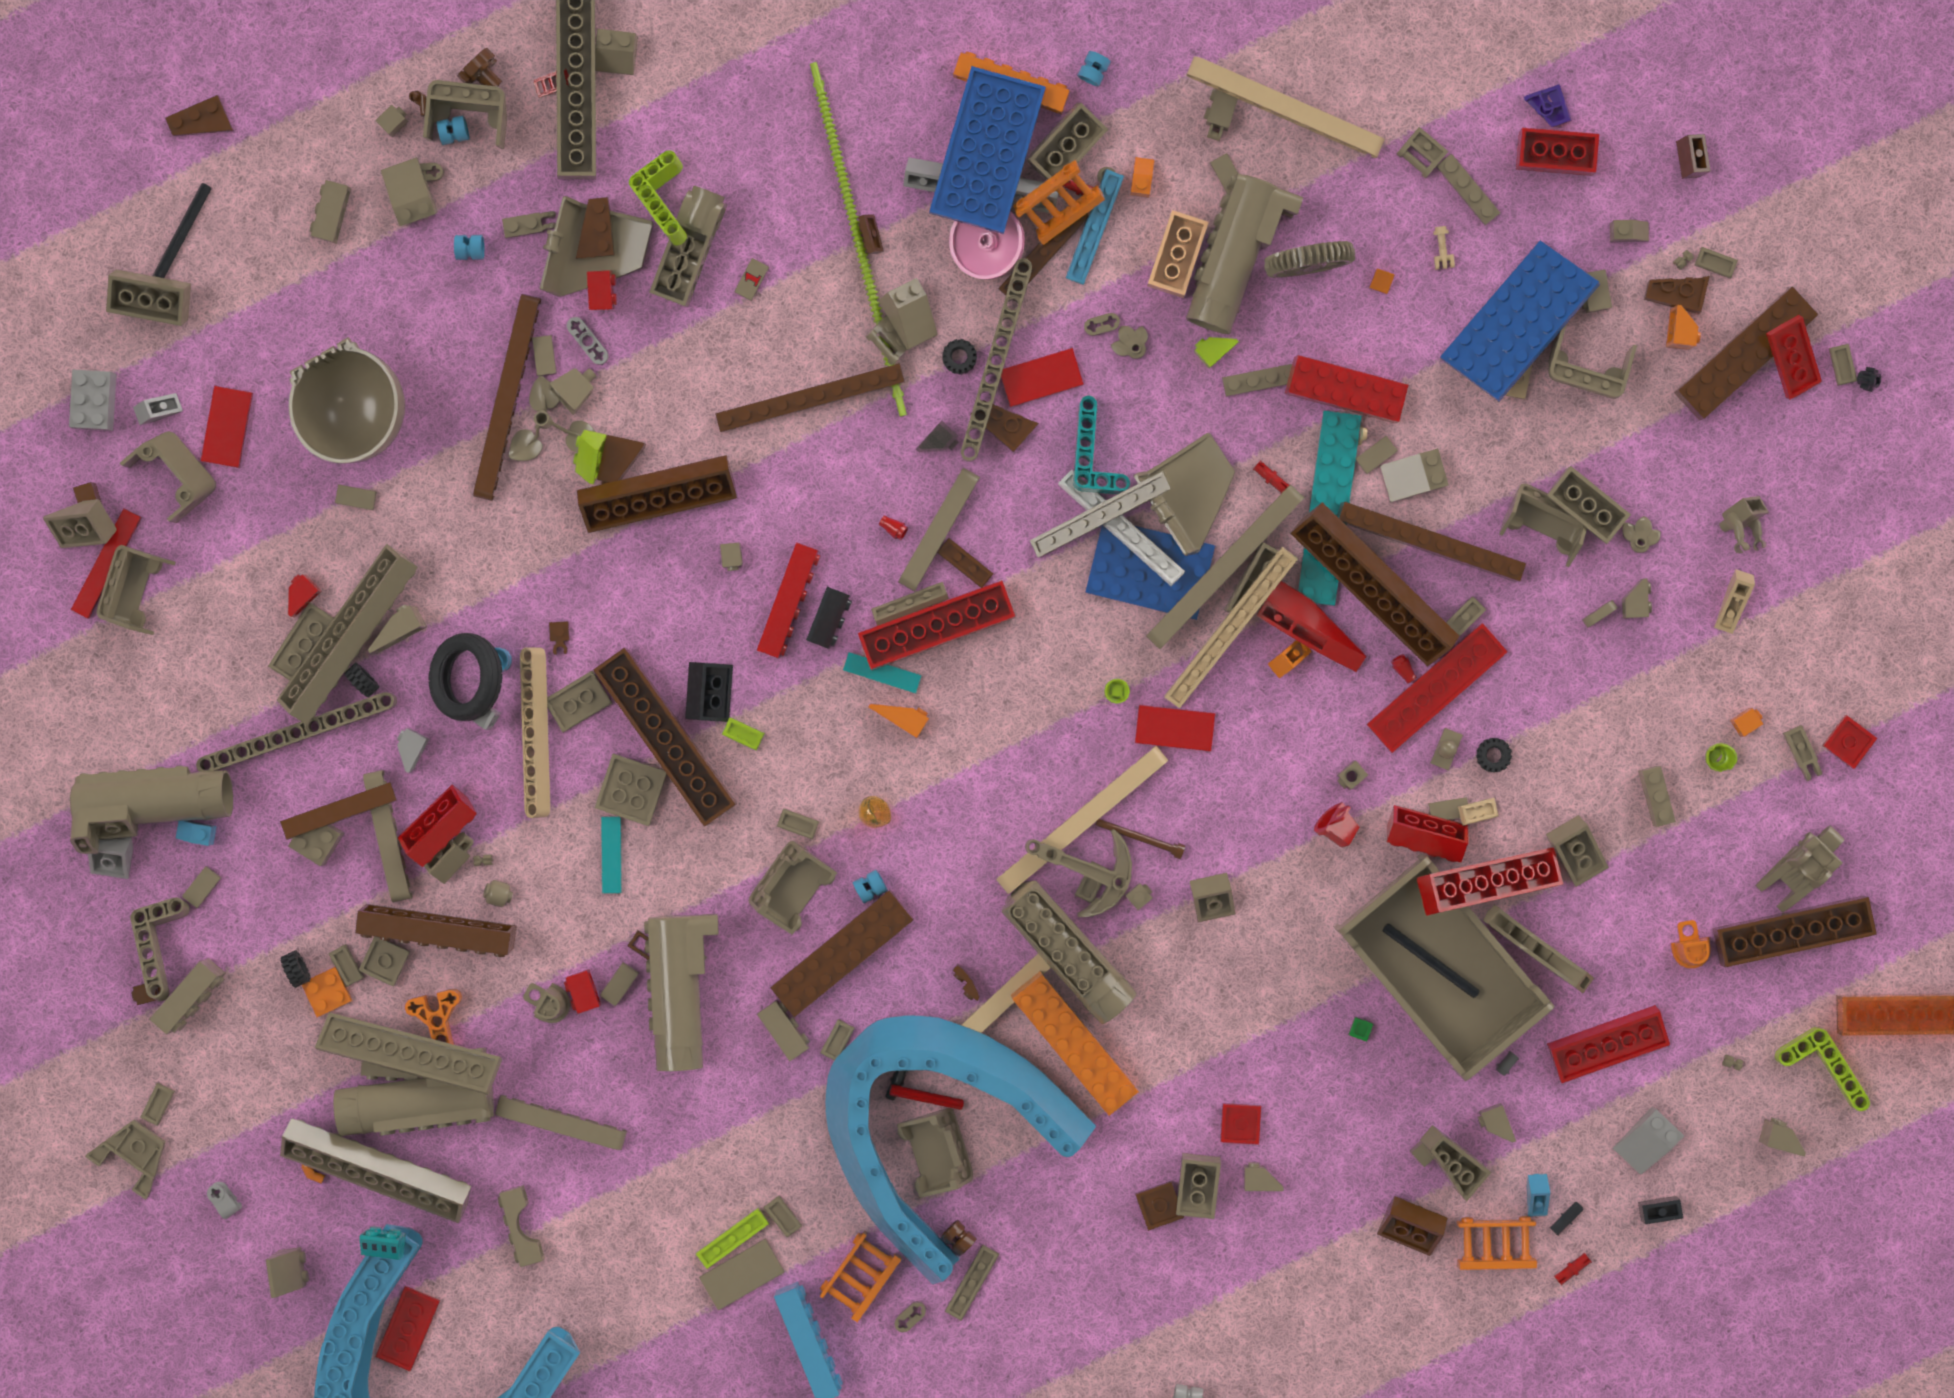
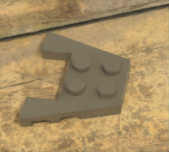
M133 1120L86 1154L85 1157L97 1166H101L111 1151L143 1173L132 1188V1191L146 1200L150 1195L166 1141L138 1121Z

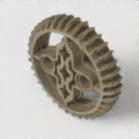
M1348 241L1301 246L1269 255L1264 260V267L1267 275L1272 278L1318 273L1352 263L1355 260V248Z

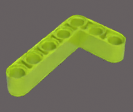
M668 150L633 174L629 179V185L671 243L678 246L686 241L687 234L656 193L658 188L679 174L683 169V164L675 152Z
M1813 1027L1776 1050L1775 1059L1784 1066H1791L1816 1051L1849 1105L1858 1111H1865L1869 1108L1870 1100L1826 1030ZM1820 1031L1822 1037L1819 1041H1815L1814 1035ZM1800 1042H1805V1049L1803 1051L1798 1050ZM1827 1048L1832 1049V1054L1829 1057H1825L1824 1054ZM1784 1052L1789 1053L1787 1061H1782L1781 1059ZM1841 1064L1842 1071L1836 1074L1835 1067ZM1851 1080L1852 1087L1849 1090H1846L1845 1084L1847 1081ZM1858 1097H1862L1863 1102L1860 1106H1856L1855 1101Z

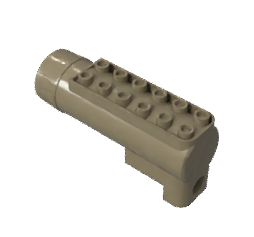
M1239 173L1235 176L1233 175L1227 182L1226 189H1228V193L1221 199L1219 207L1222 210L1214 219L1213 225L1215 229L1212 233L1210 232L1206 242L1209 246L1206 251H1203L1200 259L1203 262L1202 266L1196 270L1194 280H1196L1195 286L1197 287L1192 295L1193 299L1186 316L1187 321L1222 334L1231 333L1260 248L1266 249L1271 245L1281 215L1293 218L1294 215L1298 214L1303 200L1302 196L1280 189L1265 180Z
M176 766L175 768L158 767L150 770L138 769L136 771L120 770L113 773H82L75 777V784L70 792L72 816L70 842L79 853L95 854L98 853L99 839L136 837L138 835V824L211 820L230 817L233 811V787L230 775L226 770L191 773L188 767Z
M1025 881L1007 896L1001 913L1101 1024L1112 1020L1132 1002L1137 994L1136 991L1037 881Z
M718 914L648 917V921L644 922V932L649 937V940L645 942V952L649 953L650 960L646 961V972L650 973L651 978L647 979V992H651V998H648V1011H652V1017H649V1031L653 1030L656 1070L686 1071L703 1068L699 974H705L703 935H718Z
M486 1048L472 1049V1050H476V1051H480V1052L487 1053V1052H486ZM425 1078L336 1089L333 1098L335 1123L340 1136L380 1132V1136L395 1134V1130H399V1133L415 1131L414 1127H418V1131L433 1129V1125L436 1124L437 1128L453 1126L452 1122H456L457 1126L472 1123L471 1120L474 1119L476 1123L491 1121L490 1117H494L492 1087L489 1095Z

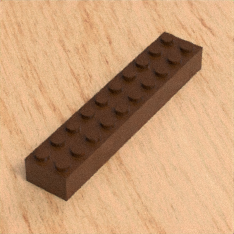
M1323 502L1298 522L1290 534L1427 667L1452 649L1459 635Z
M624 647L593 669L704 827L737 805L735 799L628 648Z

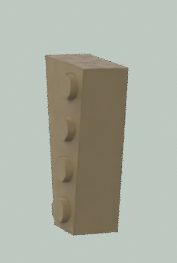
M1264 542L1258 546L1224 611L1231 612L1278 550Z
M1434 1125L1420 1139L1452 1186L1466 1202L1492 1173L1481 1161Z

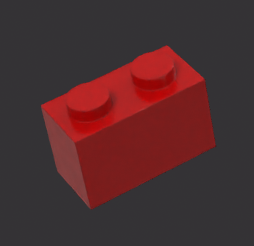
M612 270L587 271L589 310L615 309L614 305H617V294L614 293L613 286H616V275L613 274Z
M590 969L565 978V989L567 993H571L572 1000H570L572 1009L577 1011V1014L602 1005Z

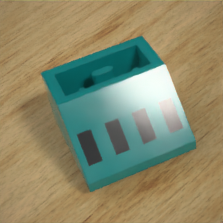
M371 1226L370 1229H366L360 1234L361 1255L400 1260L404 1254L406 1233H401L399 1229L383 1231L381 1227Z

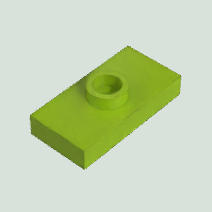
M731 717L722 732V735L756 751L765 734Z

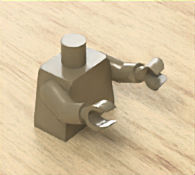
M1760 496L1742 498L1722 513L1724 520L1719 523V526L1724 532L1730 529L1734 530L1735 539H1737V543L1734 546L1736 553H1743L1740 545L1744 551L1750 549L1749 544L1744 542L1743 528L1747 526L1752 529V535L1755 538L1753 543L1754 550L1759 551L1757 547L1759 542H1761L1762 548L1766 547V542L1761 538L1762 527L1758 519L1768 514L1769 511Z

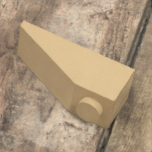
M1735 569L1727 587L1714 628L1733 634L1755 586L1754 575Z

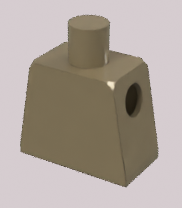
M574 368L552 381L548 389L574 415L593 392L594 387L590 382L596 378V375L590 368L583 374Z

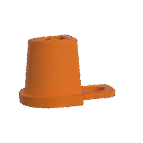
M1696 921L1679 922L1677 927L1680 942L1670 943L1673 957L1679 965L1685 968H1698L1707 962L1710 956L1711 946L1709 937L1699 938ZM1685 925L1693 927L1692 935L1685 936L1682 929Z

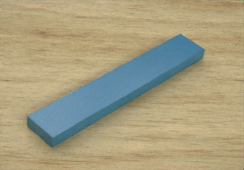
M1105 169L1099 185L1105 200L1089 212L1067 271L1066 279L1084 285L1124 179L1123 175Z

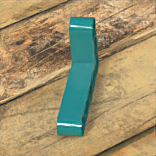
M1088 395L1081 399L1078 407L1073 486L1081 492L1118 495L1130 486V479L1126 475L1093 472L1097 401L1093 396ZM1089 402L1093 408L1087 410L1083 407V403ZM1082 422H1090L1091 428H1084ZM1087 440L1089 441L1090 446L1083 447L1081 446L1080 441ZM1084 458L1088 460L1089 465H1080L1079 459ZM1084 477L1087 480V484L1080 485L1077 479ZM1104 479L1106 486L1100 487L1097 484V480ZM1116 481H1123L1126 487L1118 488Z

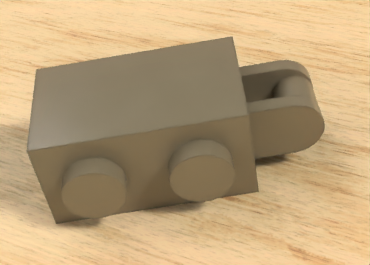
M1213 89L1209 99L1213 103L1211 108L1207 107L1204 119H1207L1206 125L1210 126L1207 138L1220 141L1223 130L1228 131L1238 99ZM1212 128H1219L1220 132H1214L1212 131Z
M464 832L459 833L454 840L451 839L447 846L440 850L433 860L424 867L430 875L445 884L470 857L467 851L473 845L474 840Z

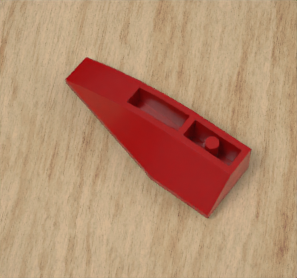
M1282 580L1257 613L1258 617L1288 636L1357 672L1367 657L1312 599Z

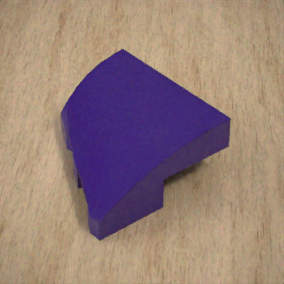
M1560 84L1523 96L1524 100L1551 127L1572 121Z

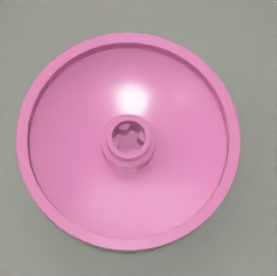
M1010 211L1004 234L954 221L949 236L950 252L957 266L969 276L984 280L996 279L1009 273L1021 258L1025 244L1022 224L1012 211Z

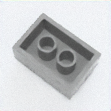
M72 370L70 428L113 431L116 373Z

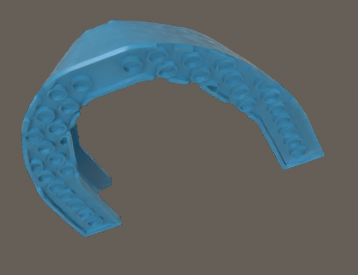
M915 1015L887 1017L869 1025L833 1062L828 1074L826 1087L827 1127L843 1173L861 1206L889 1241L934 1285L943 1282L952 1273L953 1265L960 1260V1257L897 1194L879 1158L869 1132L870 1089L872 1083L879 1075L889 1071L929 1070L942 1073L978 1088L1012 1105L1063 1157L1073 1156L1086 1142L1096 1128V1125L1041 1070L1013 1050L995 1041V1039L938 1017Z
M386 1224L383 1231L399 1229L401 1233H406L403 1257L400 1260L365 1256L342 1292L322 1343L316 1370L314 1398H370L368 1377L384 1303L423 1244L422 1236L414 1229ZM559 1326L548 1330L511 1388L497 1398H551L580 1354L571 1334Z

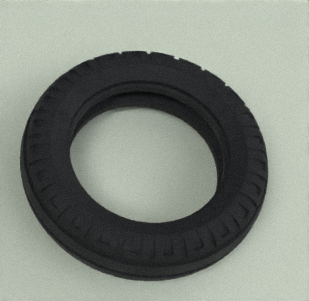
M460 633L446 639L436 650L428 675L429 690L436 707L444 715L457 721H472L484 716L494 706L502 687V665L494 646L477 634ZM468 650L474 654L478 661L480 683L474 697L469 702L462 704L453 694L451 671L457 657Z

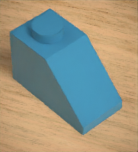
M178 821L176 839L206 846L214 845L217 826L191 821Z
M1547 1174L1528 1175L1526 1184L1528 1216H1547L1550 1200Z

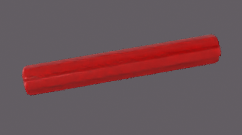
M891 1085L889 1090L891 1096L958 1110H962L964 1106V1100L897 1085Z

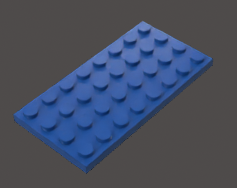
M971 66L929 214L1004 234L1045 93V86Z
M1540 240L1440 358L1500 402L1600 286V283Z

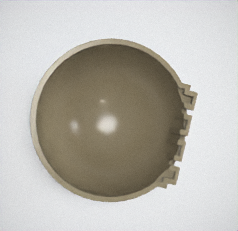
M347 337L336 344L338 348L332 346L320 353V355L304 363L305 367L301 364L290 371L292 378L289 380L292 387L289 395V416L299 441L312 454L334 463L354 464L378 456L392 444L403 424L405 397L401 383L390 366L378 356L360 349L357 342H352Z

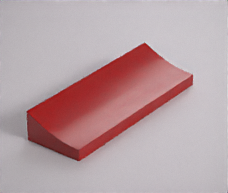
M1656 1005L1547 1043L1561 1083L1670 1045L1661 1012Z

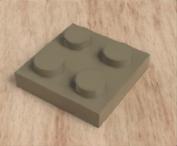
M374 936L359 971L394 987L411 951Z

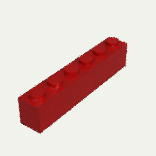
M796 542L757 651L776 658L785 655L788 645H785L787 637L791 638L794 627H792L793 620L798 619L801 609H798L800 601L804 602L808 591H805L807 583L811 584L814 573L811 572L814 565H818L821 555H818V550Z

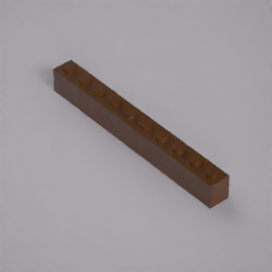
M1342 502L1337 513V517L1345 525L1513 582L1521 581L1526 566L1524 562L1348 502Z

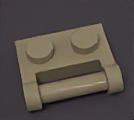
M1418 127L1396 154L1400 158H1405L1426 179L1449 151L1422 128ZM1411 146L1431 164L1426 167L1409 153L1407 149Z
M887 315L865 336L888 358L887 361L890 365H893L907 350ZM877 334H879L886 341V343L895 351L894 354L877 336Z

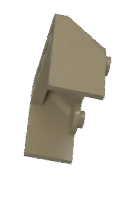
M434 80L429 84L423 138L432 141L434 122L437 123V121L449 119L451 109L488 113L489 125L497 129L495 145L500 149H504L507 110L505 93L501 88Z
M1565 325L1554 338L1548 366L1550 378L1556 382L1611 399L1619 398L1625 391L1637 345H1633L1627 351L1622 369L1611 367L1604 374L1568 363L1567 354L1560 350L1566 329Z
M167 431L142 443L123 459L120 464L130 468L140 459L149 462L159 456L183 484L175 493V498L181 507L167 518L169 522L178 523L215 491L216 481L175 433Z
M1521 484L1503 519L1499 535L1503 536L1507 527L1517 530L1522 525L1534 529L1557 540L1556 547L1560 553L1568 555L1566 566L1570 567L1583 545L1587 528L1547 497L1548 493L1529 484Z
M118 546L114 552L98 604V617L129 630L154 635V631L143 628L146 617L143 611L138 610L149 573L157 574L162 569L163 563L175 566L176 562L127 546Z

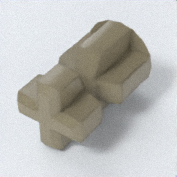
M1688 250L1682 253L1683 257L1679 256L1673 261V264H1676L1679 270L1687 265L1686 260L1691 261L1694 258L1693 254Z
M492 854L483 855V858H480V855L474 856V866H480L481 863L484 866L493 865Z
M1724 1056L1723 1066L1731 1068L1734 1065V1069L1738 1071L1743 1067V1060L1737 1059L1734 1061V1057Z

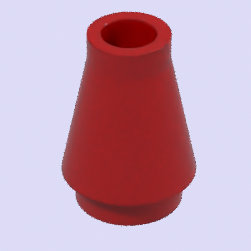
M885 515L879 522V525L895 540H902L908 531L905 523Z
M1404 654L1395 657L1391 661L1392 668L1407 684L1417 678L1409 658Z

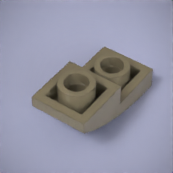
M622 962L600 993V996L616 1006L639 972Z

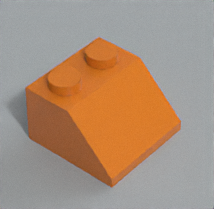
M1677 305L1670 309L1666 347L1690 350L1699 344L1701 333L1698 332V325L1682 305Z

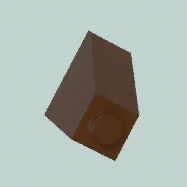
M607 435L597 480L602 481L601 484L622 480L643 452L646 444Z

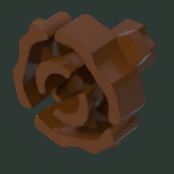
M484 48L463 68L464 71L461 70L457 75L463 83L473 84L478 81L481 85L499 87L502 83L501 79L490 69L497 60L488 48Z

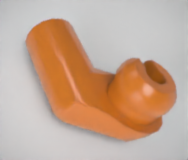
M301 1165L306 1178L320 1184L323 1183L324 1174L316 1172L311 1167Z

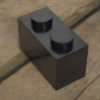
M1677 1196L1638 1202L1640 1219L1645 1225L1684 1219L1681 1200Z

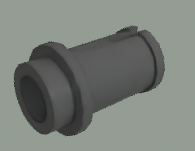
M1509 1051L1502 1062L1497 1064L1496 1070L1503 1076L1509 1075V1070L1519 1058Z

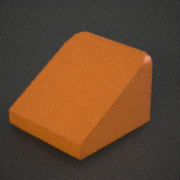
M1377 268L1369 288L1388 294L1395 274Z

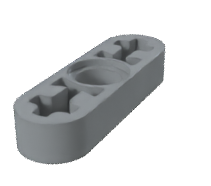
M578 317L570 318L567 322V329L595 364H605L608 361L609 355L582 319ZM574 321L581 323L579 328L582 331L587 330L579 338H577V335L580 333L576 329H571L573 327L572 322ZM585 336L593 338L591 346L583 345L582 341ZM596 344L599 345V347H596L597 351L599 353L604 352V359L602 361L599 359L595 360L596 354L593 350L591 351V353L588 352V350L593 349L596 346Z

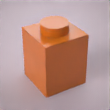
M1748 708L1731 719L1730 722L1739 736L1745 737L1763 725L1761 721L1763 717L1757 709Z

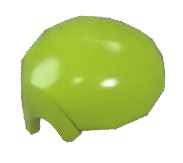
M1716 743L1706 751L1705 760L1710 769L1723 772L1734 768L1737 762V753L1731 746L1725 743Z

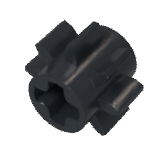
M1866 367L1865 371L1861 370L1857 376V383L1860 385V388L1870 392L1873 391V387L1878 388L1882 380L1881 374L1878 373L1879 370H1875L1872 367Z

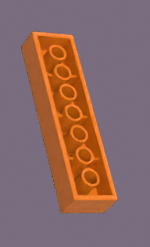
M1041 971L1011 994L1012 1000L1108 1116L1139 1092L1133 1082Z

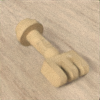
M1446 226L1435 227V231H1433V234L1438 236L1440 256L1434 257L1435 270L1440 269L1439 262H1442L1443 269H1447V261H1450V268H1455L1454 254L1447 255L1445 234L1449 233V230L1446 229Z

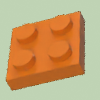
M336 967L312 977L309 982L302 985L316 1017L352 1001Z

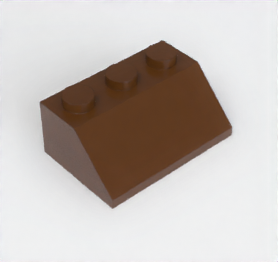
M1394 1196L1387 1207L1377 1235L1430 1256L1444 1236L1448 1218Z

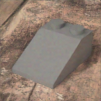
M1651 1107L1613 1149L1641 1175L1672 1150L1684 1135L1657 1109Z

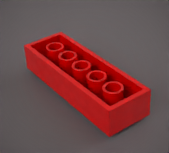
M1297 355L1293 359L1284 394L1379 420L1398 423L1409 385Z

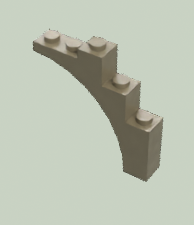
M1495 904L1487 911L1483 921L1581 993L1585 992L1593 981V976L1530 932Z

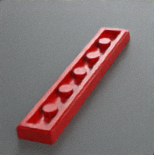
M123 508L115 523L116 532L104 544L70 610L87 619L90 618L102 595L114 552L118 546L128 545L142 518L141 516Z

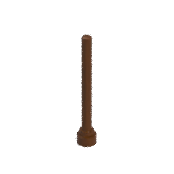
M1098 819L1095 824L1109 831L1114 829L1123 836L1169 851L1171 855H1174V858L1180 860L1186 845L1181 843H1174L1172 845Z

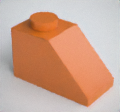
M1135 157L1130 195L1149 198L1154 159Z
M1295 640L1268 663V666L1280 679L1296 667L1312 651L1309 647Z

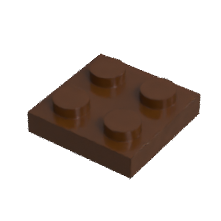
M1171 1181L1135 1193L1148 1231L1184 1218L1182 1215H1176L1177 1196Z

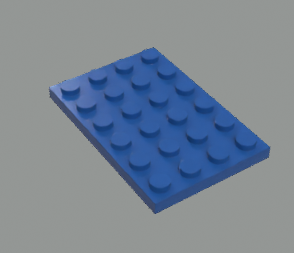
M1102 525L1085 593L1168 613L1210 569L1215 545L1203 543L1197 554L1185 556L1171 534L1135 526L1185 571L1170 586ZM1200 608L1190 619L1197 620Z

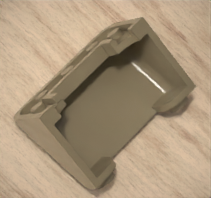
M790 841L752 891L748 902L757 913L793 935L802 925L799 914L821 884L826 886L833 883L837 872L795 841Z
M942 1109L897 1124L899 1137L904 1141L910 1140L921 1175L916 1179L914 1185L919 1198L956 1190L973 1180V1170L953 1109Z

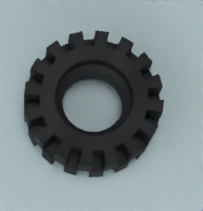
M954 339V341H950L944 347L942 359L949 371L961 375L973 369L976 364L977 353L969 341ZM958 349L964 350L967 354V360L963 364L955 363L952 360L954 351Z
M356 662L344 673L351 684L367 698L379 688L374 678Z
M1486 739L1479 744L1476 750L1477 763L1488 772H1501L1511 763L1512 750L1509 748L1508 743L1502 739ZM1497 748L1500 750L1501 758L1498 762L1492 763L1487 759L1489 749Z
M297 950L281 957L280 961L284 968L283 971L293 987L297 988L311 980L303 957Z

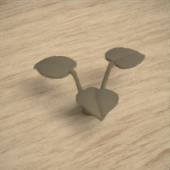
M539 376L534 382L529 395L531 407L538 411L534 415V422L537 424L535 426L536 435L527 429L518 431L512 438L508 456L517 461H529L536 458L543 448L542 443L537 439L540 428L548 429L554 426L567 433L566 445L571 451L577 453V437L581 436L584 430L596 431L584 421L572 422L570 431L554 423L552 417L546 412L548 411L547 408H555L559 400L548 389L551 382L543 376Z

